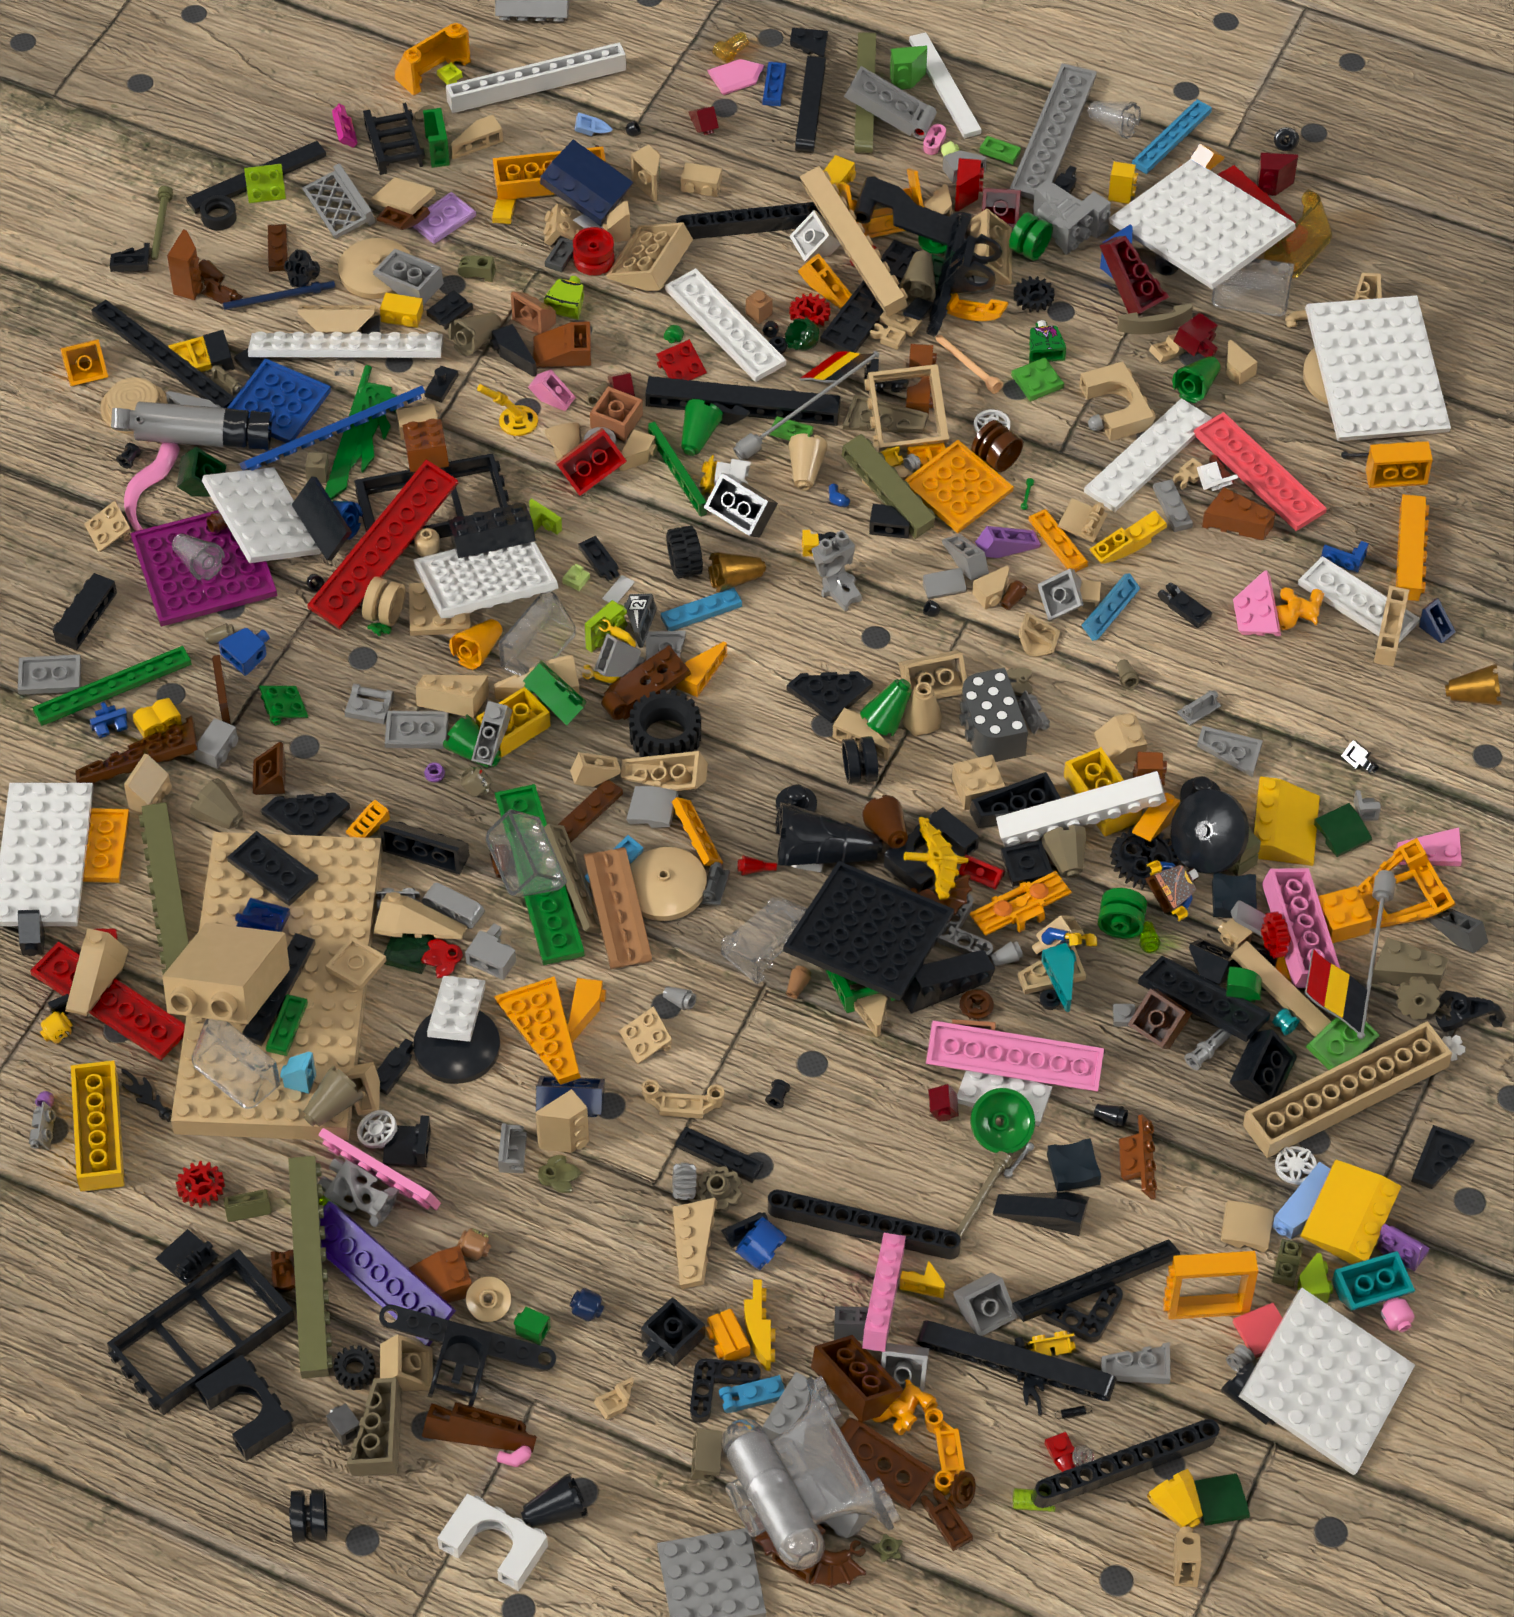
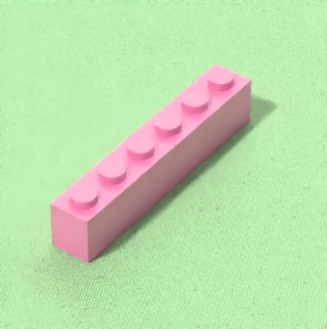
M883 1233L864 1328L862 1349L885 1352L904 1257L906 1236Z

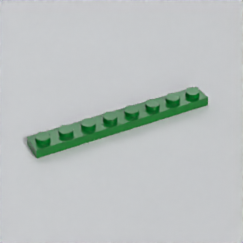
M180 646L32 707L33 712L40 725L44 726L192 665L191 659L184 647Z

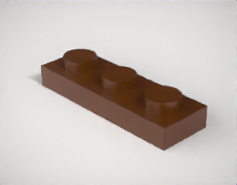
M286 224L268 225L269 272L285 271L284 264L288 260Z

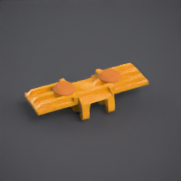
M1054 871L1032 883L1022 882L1019 887L998 897H992L991 903L970 912V916L985 936L1011 923L1017 924V931L1020 933L1025 930L1027 920L1037 916L1038 923L1045 920L1043 907L1070 895L1072 892L1059 874Z

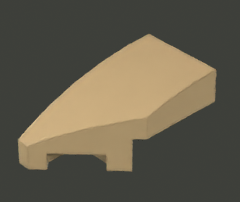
M633 1377L616 1384L614 1390L595 1398L594 1404L606 1420L626 1410L634 1382Z

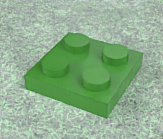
M1046 358L1011 371L1012 378L1030 402L1064 388V382Z

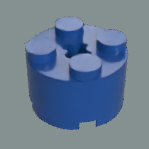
M763 1216L754 1224L757 1227L748 1231L735 1251L759 1270L771 1261L775 1255L774 1251L776 1248L780 1247L787 1238L782 1231Z

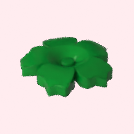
M379 622L371 623L367 626L377 636H381L382 633L390 634L392 631V627Z

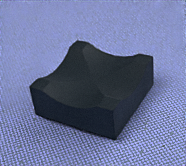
M1214 873L1212 880L1213 917L1233 918L1230 911L1239 900L1257 910L1256 874L1229 876L1222 873Z
M1091 1138L1067 1145H1048L1047 1157L1057 1192L1100 1185L1101 1173L1095 1159Z

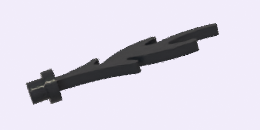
M121 1069L122 1074L128 1076L133 1082L132 1086L122 1082V1086L128 1092L142 1097L136 1098L137 1103L156 1109L160 1112L159 1117L162 1120L171 1122L172 1110L169 1107L163 1108L159 1095H156V1099L153 1100V1091L149 1081L144 1077V1084L140 1085L130 1072Z
M1023 1337L1014 1339V1346L1028 1349ZM1018 1376L1017 1382H1020L1023 1377ZM1025 1378L1023 1385L1024 1403L1027 1406L1028 1396L1032 1395L1037 1404L1038 1416H1041V1402L1034 1387L1037 1386L1041 1391H1044V1385L1041 1382Z

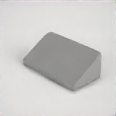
M961 568L923 575V587L928 599L966 592Z
M1239 900L1230 911L1234 921L1262 936L1261 928L1263 927L1262 924H1265L1263 917H1266L1265 914Z

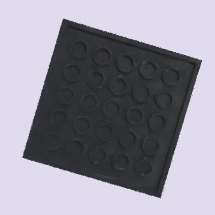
M838 861L784 944L783 952L900 1001L953 916L954 909Z

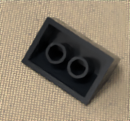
M1273 1029L1257 1031L1249 1039L1229 1083L1243 1097L1262 1104L1280 1095L1297 1059V1055Z

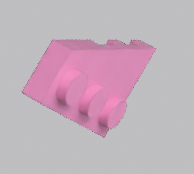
M1459 827L1418 837L1432 866H1461ZM1413 839L1398 842L1396 848L1408 843ZM1405 860L1399 863V865H1407Z

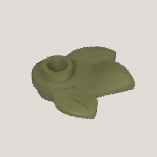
M556 1155L549 1158L547 1165L542 1166L538 1171V1178L542 1185L552 1186L561 1193L572 1192L570 1182L581 1175L578 1167L570 1163L566 1164V1156Z

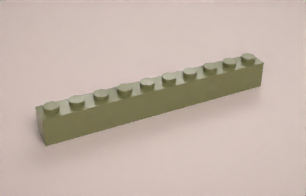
M166 802L141 806L142 815H139L140 826L145 827V831L141 832L143 844L148 846V848L144 849L145 860L150 861V865L146 866L148 878L153 879V882L149 883L150 893L155 895V899L152 900L153 912H158V917H154L156 930L160 929L161 934H157L159 947L163 946V951L159 952L161 964L166 965V969H162L163 974L189 944Z
M315 1156L288 1158L300 1373L302 1379L329 1376V1369L333 1368L332 1355H328V1347L332 1346L331 1333H327L326 1325L331 1323L330 1312L325 1310V1304L329 1303V1292L324 1290V1282H328L327 1268L323 1269V1261H327L326 1247H322L321 1240L325 1239V1226L320 1225V1219L324 1218V1207L319 1205V1198L323 1197L322 1184H318V1177L322 1176L321 1163L316 1162Z

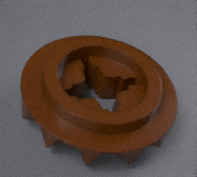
M978 989L964 993L959 1003L962 1015L968 1016L969 1020L971 1018L978 1021L981 1018L987 1019L988 1015L993 1012L994 1007L992 997L987 992ZM973 1003L976 1005L980 1004V1009L977 1007L972 1008Z
M960 1471L959 1474L954 1475V1481L950 1482L951 1489L948 1492L951 1493L949 1501L952 1502L953 1506L964 1509L974 1498L976 1483L974 1476L970 1472Z

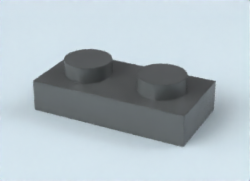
M560 237L545 260V267L562 273L573 256V240Z

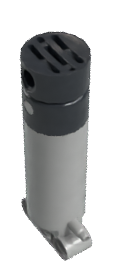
M139 401L136 404L135 410L112 408L111 428L118 431H134V438L137 441L243 449L248 447L249 449L269 451L272 433V412L251 410L250 413L249 410Z

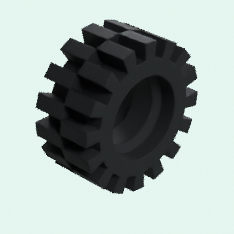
M354 1345L350 1346V1350H347L346 1347L343 1348V1354L338 1352L337 1358L334 1359V1372L338 1383L341 1386L344 1384L346 1389L351 1386L352 1390H356V1386H359L360 1390L364 1389V1383L366 1386L370 1385V1380L373 1381L375 1378L374 1374H376L372 1353H369L367 1348L362 1350V1346L359 1345L357 1349H354ZM352 1362H360L364 1366L363 1370L356 1374L348 1373L346 1367Z

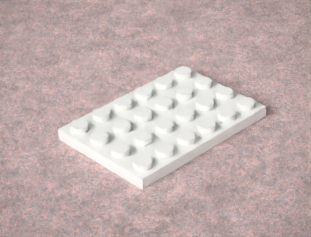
M274 467L255 469L253 471L245 470L203 475L202 482L249 563L321 553L292 507L294 500Z

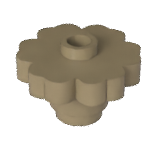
M1423 976L1411 977L1409 983L1402 982L1400 988L1396 991L1399 998L1396 1002L1398 1008L1403 1015L1410 1014L1413 1020L1425 1019L1427 1013L1434 1014L1440 1005L1438 1000L1440 995L1439 989L1433 981L1426 982Z
M725 1166L714 1167L711 1173H704L698 1182L701 1188L698 1196L701 1200L716 1198L718 1201L715 1212L727 1211L730 1205L736 1206L742 1198L740 1188L743 1183L736 1172H729Z

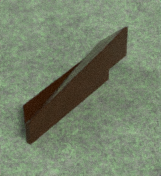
M455 1402L452 1411L431 1403L422 1433L424 1438L516 1451L522 1446H528L531 1449V1453H533L537 1439L535 1435L533 1436L526 1432V1425L521 1420L469 1407Z

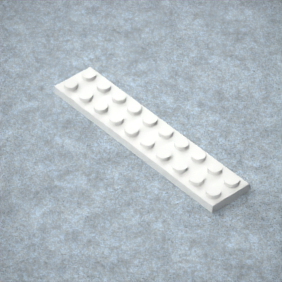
M259 331L251 335L248 357L441 358L443 334L429 332L428 334H419L418 332H410L408 334H400L399 332H391L389 334H381L380 332H371L370 334L361 332L349 334L333 332L326 334L322 332L284 333L279 331L265 333Z

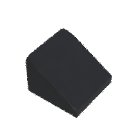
M380 315L368 319L361 326V333H381Z

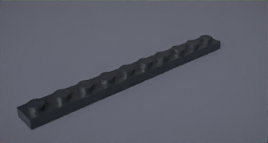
M106 299L91 310L94 317L200 398L210 400L221 408H227L234 400L231 394Z

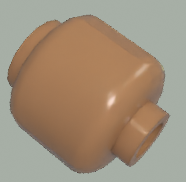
M470 1228L468 1231L464 1230L457 1246L460 1245L463 1256L474 1261H478L481 1256L486 1257L492 1245L488 1244L489 1236L475 1228Z

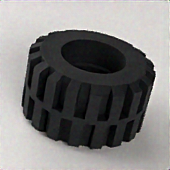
M690 525L669 529L666 535L670 564L676 578L680 579L702 574V552L694 527Z

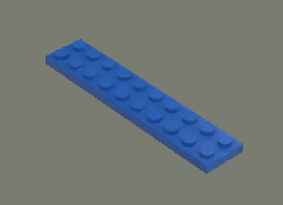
M422 385L241 462L239 465L242 471L245 469L253 471L262 467L261 463L264 461L266 465L280 459L278 456L280 454L286 457L297 452V447L299 446L302 449L316 444L315 439H319L321 442L332 437V432L334 431L340 434L351 429L350 425L353 423L355 427L369 421L367 417L372 416V419L386 414L385 410L388 408L391 412L403 407V402L405 401L410 404L421 399V394L426 392Z

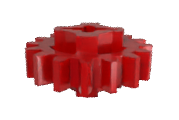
M809 293V296L802 294V298L795 297V301H791V307H789L790 319H805L807 317L817 326L819 324L824 326L825 321H829V316L831 315L830 303L826 302L825 297L819 299V294L815 297L812 296V293Z
M1279 911L1266 913V917H1263L1265 924H1262L1263 927L1261 928L1264 946L1273 958L1285 957L1286 953H1288L1287 946H1289L1291 941L1288 924L1285 922V919H1282V914H1279Z
M199 1161L198 1166L190 1163V1169L184 1167V1174H178L179 1181L176 1182L178 1196L182 1197L184 1203L189 1201L191 1207L195 1203H198L199 1208H202L203 1203L211 1206L210 1201L212 1199L218 1201V1195H223V1187H225L223 1173L219 1172L218 1166L212 1168L211 1162H208L206 1166L203 1165L202 1161Z

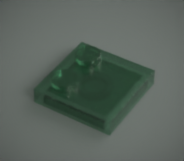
M402 933V937L391 936L383 954L386 956L384 964L422 974L426 964L421 963V958L426 951L430 950L428 942L436 938L431 934L423 935L422 938H415V934Z

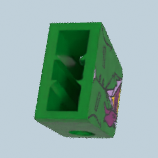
M1044 320L1038 321L1036 327L1030 329L1029 363L1042 358H1046L1048 362L1065 361L1066 345L1058 327L1055 325L1047 326V322Z

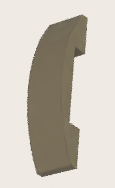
M1193 304L1174 306L1172 313L1141 318L1138 317L1137 312L1118 315L1117 329L1120 332L1129 334L1166 332L1182 326L1192 318Z

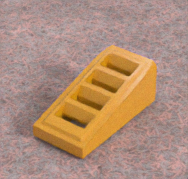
M372 801L346 830V834L350 837L369 838L379 829L381 824L390 820L389 810L378 801ZM357 829L361 830V831L363 832V834L361 835V834H360L359 832H357L356 830H357Z

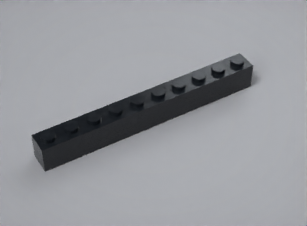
M649 376L645 400L647 407L685 410L689 400L699 399L705 401V405L710 406L711 403L714 404L716 402L731 410L735 405H738L750 411L747 417L775 420L776 417H787L819 393ZM824 394L789 420L838 426L841 396Z

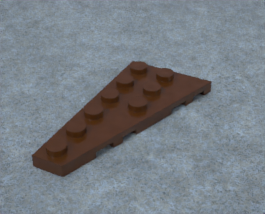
M192 715L185 718L186 722L179 726L176 723L168 726L169 729L162 734L156 732L128 745V750L120 754L116 751L111 753V757L105 761L97 760L76 770L77 783L94 784L103 779H112L119 774H129L134 770L144 754L149 755L156 763L170 761L180 755L192 754L198 750L195 723Z

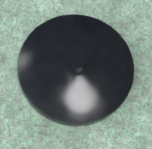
M1212 789L1197 791L1184 799L1175 811L1171 823V843L1178 859L1189 869L1194 868L1198 873L1204 874L1226 871L1237 863L1246 849L1249 838L1247 815L1242 805L1226 792Z
M481 1011L478 1012L470 1042L427 1037L432 1013L421 1022L415 1032L413 1047L418 1065L427 1075L444 1083L460 1084L480 1078L494 1066L500 1053L498 1029L492 1019Z

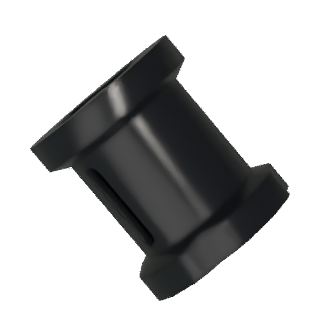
M127 443L125 450L121 455L117 456L116 460L123 468H131L135 458L141 455V450L137 445Z
M775 1079L772 1081V1089L770 1094L766 1096L765 1102L771 1107L782 1108L785 1095L790 1091L791 1087L785 1081Z

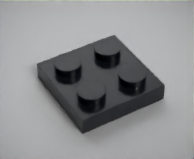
M1041 840L1001 848V856L1012 887L1019 886L1022 882L1032 883L1053 872Z

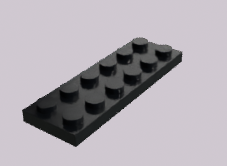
M1163 955L1138 980V984L1144 988L1159 990L1194 1015L1245 1042L1270 1019L1271 1013L1243 998L1226 996V989Z

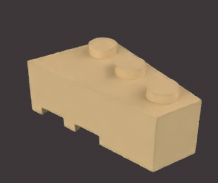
M423 675L416 685L417 706L462 716L468 714L472 718L475 717L489 696L488 675Z

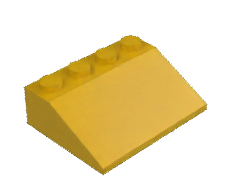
M1260 776L1253 834L1261 841L1258 859L1314 865L1317 832L1314 819L1318 818L1319 795L1282 779Z
M1334 1160L1300 1237L1351 1265L1369 1260L1379 1238L1381 1228L1385 1224L1402 1186L1380 1174Z

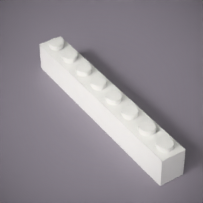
M1156 771L998 816L996 820L1001 840L1006 848L1028 841H1037L1043 837L1044 833L1057 827L1069 830V825L1084 826L1087 824H1097L1101 820L1118 818L1120 815L1129 812L1136 813L1143 808L1157 807L1161 803H1165L1166 798L1161 779Z

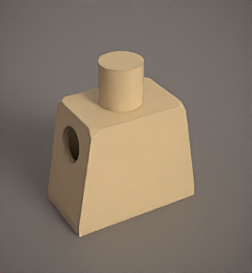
M1182 1527L1176 1533L1174 1544V1586L1198 1587L1201 1567L1200 1535L1193 1533L1191 1527ZM1184 1563H1191L1188 1566H1184Z

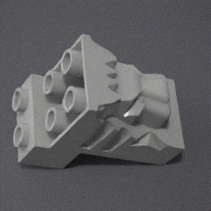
M1046 179L1035 189L1033 214L1038 216L1039 220L1043 219L1052 223V237L1055 238L1056 244L1063 250V253L1067 255L1091 235L1098 238L1102 233L1107 232L1109 229L1111 202L1094 191L1083 201H1080Z

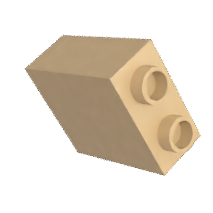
M205 923L162 976L167 1013L248 1024L290 970L286 934L284 932Z

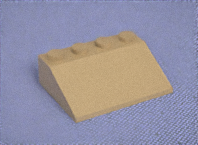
M683 222L638 226L606 276L608 279L645 291L661 290L693 241V238Z

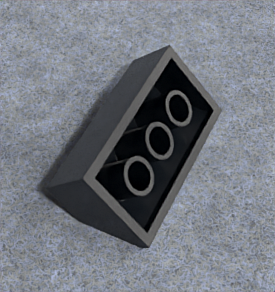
M392 820L381 824L379 827L383 852L459 875L468 860L469 845L462 840H455L443 834H435L423 828H415L403 822Z

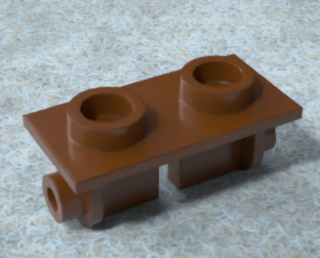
M206 278L204 280L206 288L201 294L220 304L243 298L235 289L232 290L224 285L222 286L214 281L213 278Z

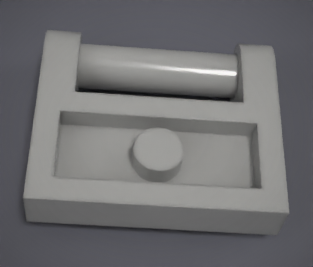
M353 684L345 709V717L385 724L387 711L390 710L394 698V691H381L361 687L360 684ZM359 695H364L385 700L384 702H379L358 697Z

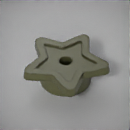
M884 1534L880 1543L873 1545V1549L881 1553L882 1562L887 1561L889 1558L900 1559L901 1555L898 1549L903 1541Z

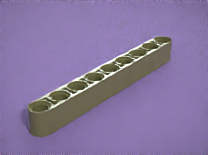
M858 32L857 71L862 66L875 74L876 33ZM857 104L854 153L873 154L874 114Z

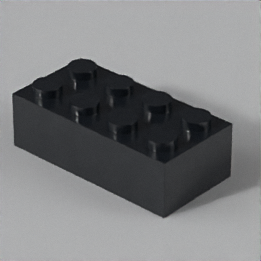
M515 503L505 508L497 507L487 512H475L464 517L456 516L448 520L451 540L458 558L536 541L533 521L525 503Z

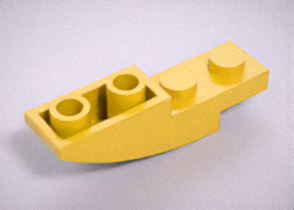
M1154 510L1124 530L1121 527L1089 550L1101 564L1116 561L1151 543V538L1167 528V523Z
M753 1279V1299H744L745 1328L749 1343L758 1361L766 1371H771V1362H775V1348H771V1342H775V1328H771V1320H766V1308H762V1302H766V1288H762V1279Z

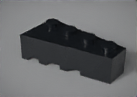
M1047 772L972 799L969 812L978 828L998 826L996 820L998 816L1058 800L1061 797Z
M984 949L923 964L902 999L912 1014L989 983L995 967Z

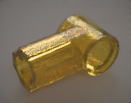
M743 32L737 33L725 42L718 41L714 45L712 53L726 64L730 63L735 59L739 51L749 45V40Z

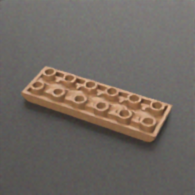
M622 847L584 854L610 969L652 962L626 848Z

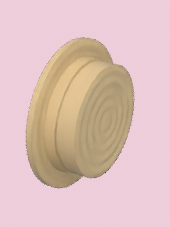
M138 377L126 378L115 383L103 397L100 405L101 416L104 422L111 428L112 408L135 410L136 404L139 401L168 404L167 396L160 387L146 379ZM118 431L122 433L134 434V431Z

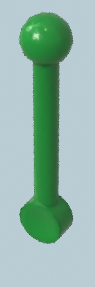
M1032 478L1026 480L1027 489L1024 502L1021 504L1022 510L1028 509V497L1031 486L1034 485Z

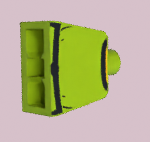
M571 276L569 281L558 279L545 295L544 304L556 310L557 315L579 320L584 300V286L580 284L581 280L577 276Z

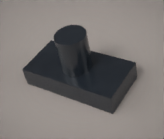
M440 365L439 368L435 369V375L426 388L424 396L442 403L458 378V371Z

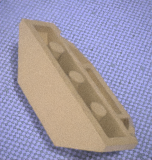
M299 305L298 314L317 332L326 334L342 332L349 334L356 332L375 313L376 305Z

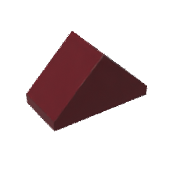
M630 372L608 375V381L612 388L635 397Z

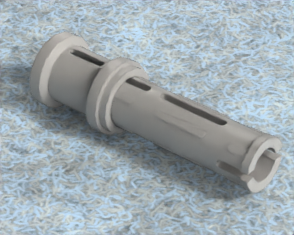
M1218 1029L1208 1040L1198 1043L1197 1048L1192 1053L1185 1055L1186 1063L1194 1070L1200 1069L1201 1064L1206 1059H1211L1214 1051L1232 1034Z

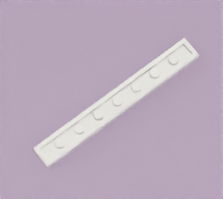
M927 33L910 36L909 42L912 47L927 45L926 72L964 139L981 134L979 124Z

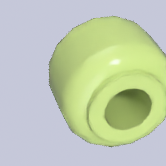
M952 141L941 145L940 150L943 156H946L960 149L957 144L954 145Z

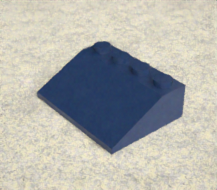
M574 139L551 162L540 177L541 185L582 214H585L599 226H602L606 220V215L614 210L634 183Z

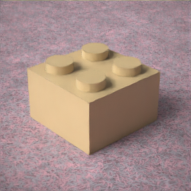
M993 755L953 764L952 780L964 811L970 809L972 799L1005 787Z

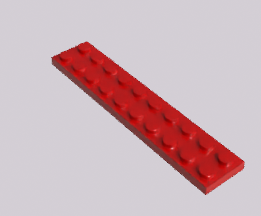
M426 459L307 604V608L333 626L341 629L363 602L371 580L374 577L382 578L417 533L458 485V480Z

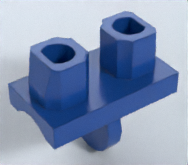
M102 702L100 703L102 709L95 711L96 717L90 719V727L92 731L95 730L99 738L110 734L107 726L115 724L117 732L128 729L125 707L116 710L115 705L107 707L106 703Z

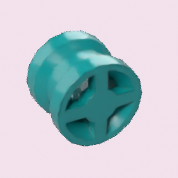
M1284 1008L1274 1017L1272 1024L1275 1027H1280L1284 1035H1289L1296 1029L1300 1020L1297 1017H1293L1288 1008Z

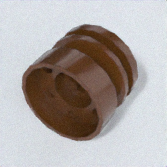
M992 420L977 433L971 450L980 459L986 461L995 471L1003 472L1010 468L1022 452L1024 441L1017 434L1009 431L998 420Z

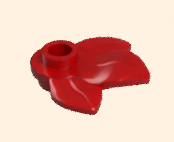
M441 939L429 941L428 946L430 950L424 953L421 963L435 966L437 978L449 976L454 972L455 964L459 963L462 959L463 952L461 948L454 944H447ZM455 952L456 954L454 956H451L448 953Z

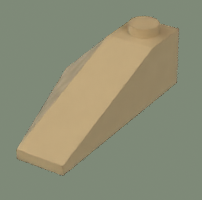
M573 655L546 661L547 666L579 694V683ZM530 672L522 676L516 674L495 683V698L504 700L523 688L525 685L523 680ZM532 693L538 700L540 699L535 693Z
M700 751L622 759L620 778L675 791L697 789L706 782L708 763Z
M397 892L386 893L374 928V933L392 937H402V933L415 934V938H422L423 935L433 934L435 938L462 939L467 931L466 925Z

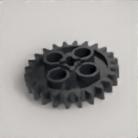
M1130 828L1128 834L1122 832L1121 837H1117L1110 854L1112 858L1111 865H1115L1114 872L1120 871L1118 878H1126V884L1132 881L1133 888L1140 884L1141 890L1144 889L1145 885L1150 889L1145 878L1149 877L1152 871L1146 864L1158 860L1170 862L1177 866L1179 859H1176L1177 855L1174 852L1173 846L1169 845L1171 839H1163L1164 833H1161L1159 836L1157 835L1150 842L1132 833L1133 830Z

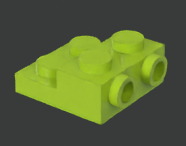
M611 600L585 623L586 649L591 653L603 645L607 633L611 634L609 631L603 632L599 629L598 626L603 629L608 627V623L602 619H607L611 626H617L623 630L628 626L624 616L627 614V610L623 605Z

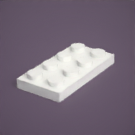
M443 976L428 1026L427 1037L470 1042L485 991L486 980Z
M971 1071L965 1072L957 1094L959 1104L973 1107L979 1097L996 1088L1013 1089L1021 1093L1029 1101L1035 1115V1126H1040L1052 1086L1021 1079Z

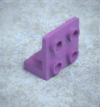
M1384 1224L1381 1228L1376 1247L1383 1255L1398 1251L1405 1268H1410L1414 1272L1430 1249L1394 1226H1388L1387 1224Z

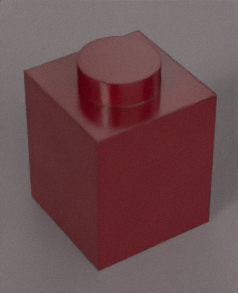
M949 1084L928 1089L930 1113L939 1122L948 1121L959 1116L957 1093Z

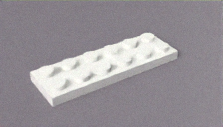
M1323 556L1298 580V585L1310 593L1313 589L1321 590L1324 593V602L1379 636L1387 600L1386 596ZM1406 609L1399 643L1414 629L1420 620L1419 617Z

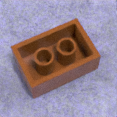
M431 418L423 422L412 421L402 425L410 472L417 471L426 459L439 468L449 466L441 419Z

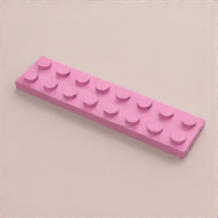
M932 1021L926 1064L1098 1092L1104 1048Z

